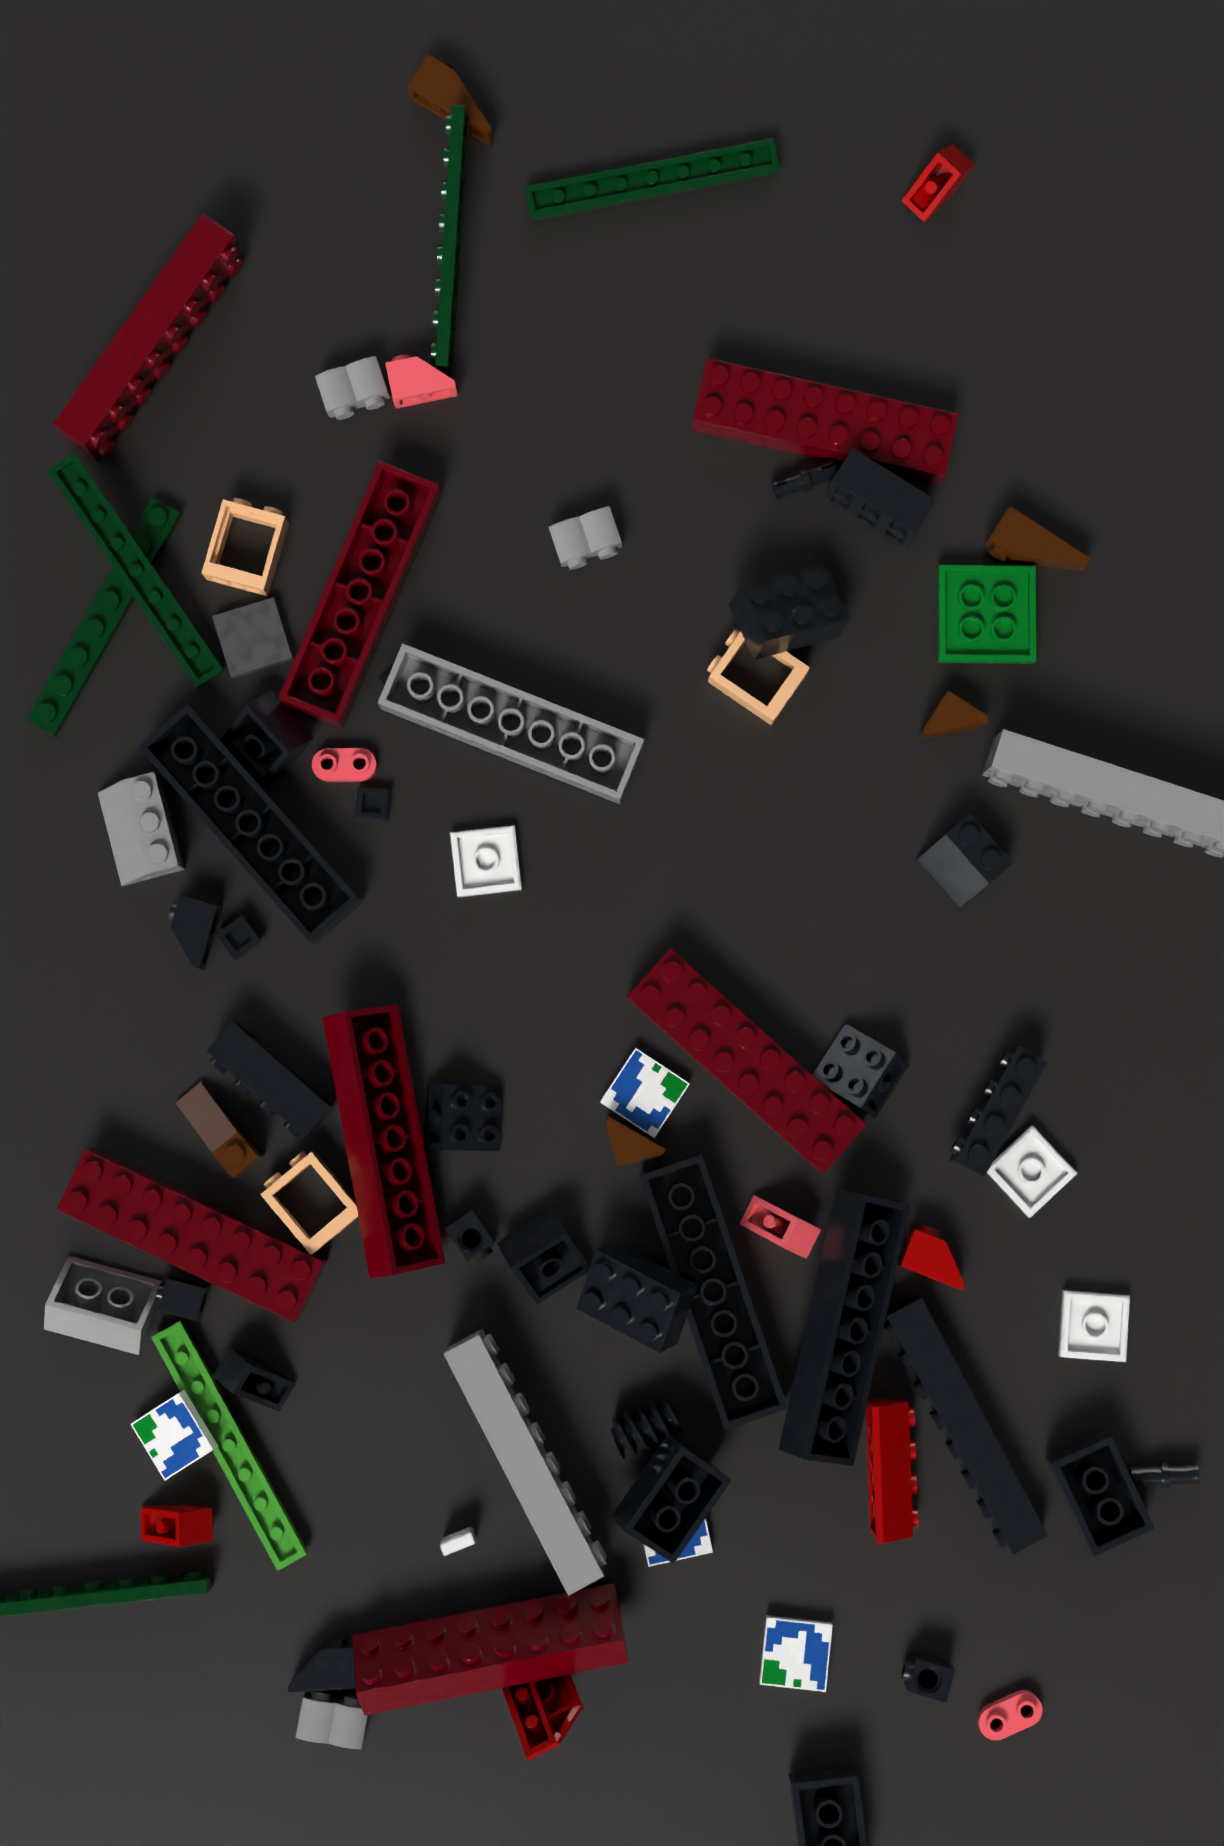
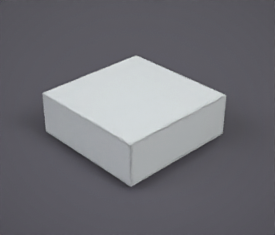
M468 1527L443 1537L440 1543L443 1555L446 1556L475 1544L477 1537L473 1527Z

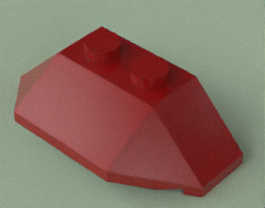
M571 1674L502 1688L528 1761L560 1745L584 1708Z

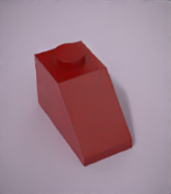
M952 144L935 155L901 201L925 222L960 187L976 165Z
M921 1225L919 1230L910 1228L898 1260V1265L963 1290L965 1284L946 1241L938 1238L940 1232Z
M198 1505L141 1507L142 1541L175 1547L213 1541L212 1529L214 1520L211 1507Z

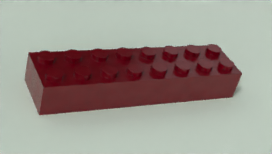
M204 214L197 220L53 422L54 427L69 444L97 463L102 456L107 457L111 453L117 435L120 431H125L130 426L134 411L139 405L142 406L147 402L152 393L151 388L156 380H161L167 374L171 359L176 353L179 354L184 350L188 343V335L194 327L198 328L204 322L207 315L206 310L212 302H217L221 298L225 290L224 285L230 276H236L242 268V259L244 257L235 236Z
M707 358L691 430L822 460L830 458L833 462L843 464L853 448L898 477L940 486L946 474L959 414Z
M378 462L279 695V700L283 705L343 729L442 493L438 484L384 462Z
M671 948L627 996L629 1002L819 1173L824 1174L866 1127L867 1124Z
M398 1004L344 1011L322 1017L369 1277L393 1276L445 1264Z
M95 1149L84 1150L56 1209L294 1323L300 1320L328 1259L317 1254L310 1255L306 1249Z
M614 1583L578 1590L569 1596L567 1593L352 1635L356 1694L364 1716L629 1663L621 1610Z

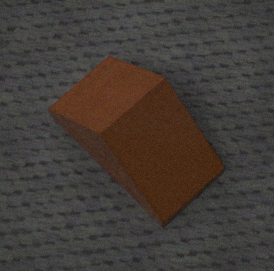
M947 691L919 733L922 740L984 727L988 722V718L980 710Z
M607 1118L606 1126L617 1167L661 1156L666 1149L613 1118Z

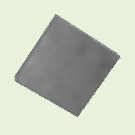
M274 597L212 616L232 679L294 660Z

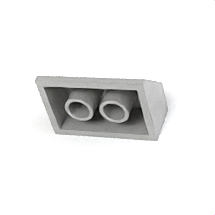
M155 772L124 779L98 792L121 886L185 870L161 776Z
M68 1256L45 1303L44 1330L139 1355L151 1328L158 1303L156 1301V1294L160 1283L163 1281Z

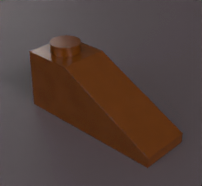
M427 54L407 85L410 99L445 120L447 115H451L452 105H465L469 113L468 134L491 146L493 143L492 128L455 70H453V66L443 58L438 57L435 59Z
M1011 506L985 543L993 557L1000 561L1008 560L1011 563L1083 571L1091 561L1090 557Z
M202 1082L198 1083L176 1102L211 1153L232 1178L240 1177L264 1156Z

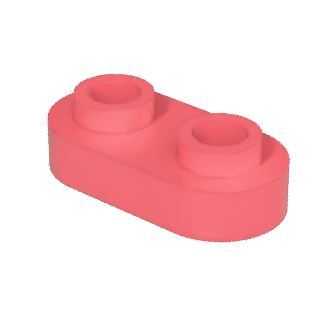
M326 748L314 755L312 770L320 780L325 782H364L370 780L375 775L377 761L374 755L364 748ZM326 759L333 760V767L329 770L322 768V763ZM357 759H364L366 761L365 767L361 770L354 767Z
M1019 1690L985 1705L978 1713L977 1724L986 1738L996 1741L1035 1725L1042 1716V1704L1031 1691ZM1024 1705L1031 1706V1712L1028 1715H1022L1020 1712ZM993 1719H1000V1727L996 1729L990 1727Z

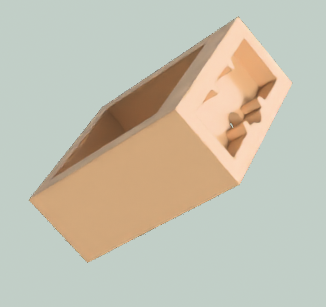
M233 498L232 502L223 499L201 573L206 580L268 597L289 523L286 517L282 516L283 512L276 508L264 506V509L260 510L251 507L252 503L243 499ZM233 517L275 528L262 576L219 565Z
M735 629L725 643L729 648L724 656L717 655L709 665L707 671L711 674L708 683L772 725L807 675L810 667L787 651L772 655L792 669V671L769 705H764L722 676L745 642L741 631Z
M302 1151L289 1162L292 1168L283 1176L278 1172L263 1184L267 1189L260 1195L309 1254L313 1255L358 1217L355 1198L315 1151L310 1152L308 1155L305 1151ZM309 1165L313 1166L347 1207L312 1238L309 1237L275 1196L277 1192Z

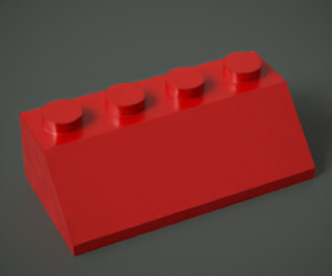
M905 1398L868 1399L866 1406L870 1533L877 1544L913 1537V1527H918L919 1524L917 1507H912V1494H917L916 1473H911V1460H916L915 1440H910L909 1427L915 1426L914 1407H909L908 1401Z

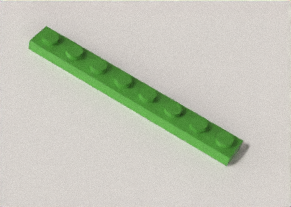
M183 1320L152 1336L151 1338L180 1392L185 1390L219 1447L212 1451L277 1571L307 1555L306 1547Z

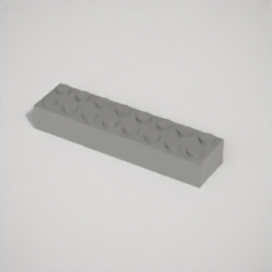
M403 643L378 701L381 710L618 804L622 801L644 746L643 738Z
M1005 729L993 738L982 772V776L989 778V783L1000 787H1007L1010 784L1019 787V792L1024 795L1038 797V794L1050 797V802L1055 805L1069 807V804L1081 807L1083 814L1092 817H1100V814L1112 817V823L1119 826L1131 827V824L1143 827V833L1147 835L1162 837V834L1173 837V842L1178 845L1192 848L1193 844L1204 847V852L1220 858L1224 857V800Z
M483 1329L447 1347L443 1354L569 1596L604 1577V1566L607 1564L605 1560L607 1556L599 1540L592 1541L590 1537V1529L592 1527L584 1511L577 1512L574 1506L576 1504L574 1500L576 1496L569 1482L565 1481L562 1483L559 1477L561 1467L552 1451L547 1453L543 1447L545 1436L537 1421L531 1423L527 1415L529 1414L530 1407L522 1392L515 1393L512 1387L515 1379L507 1363L500 1364L496 1356L500 1350L491 1333L485 1335Z

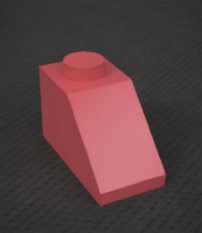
M399 355L392 358L391 362L385 363L396 409L458 396L455 380L417 356Z
M753 1195L739 1223L741 1226L807 1259L821 1229Z

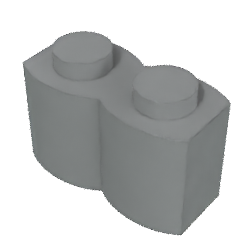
M376 356L330 369L315 376L329 418L336 417L337 420L346 419L354 415V410L366 407L367 410L377 409L385 404V400L390 398Z
M610 506L549 526L561 567L568 566L569 570L588 564L587 559L599 556L600 560L613 557L618 554L617 549L622 547V541Z
M330 1690L304 1693L295 1738L349 1749H362L368 1715L364 1716L357 1694H345L344 1698L331 1696L332 1692Z

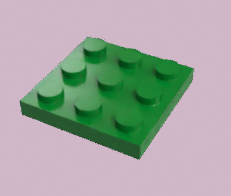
M938 566V663L1034 664L1036 662V566Z

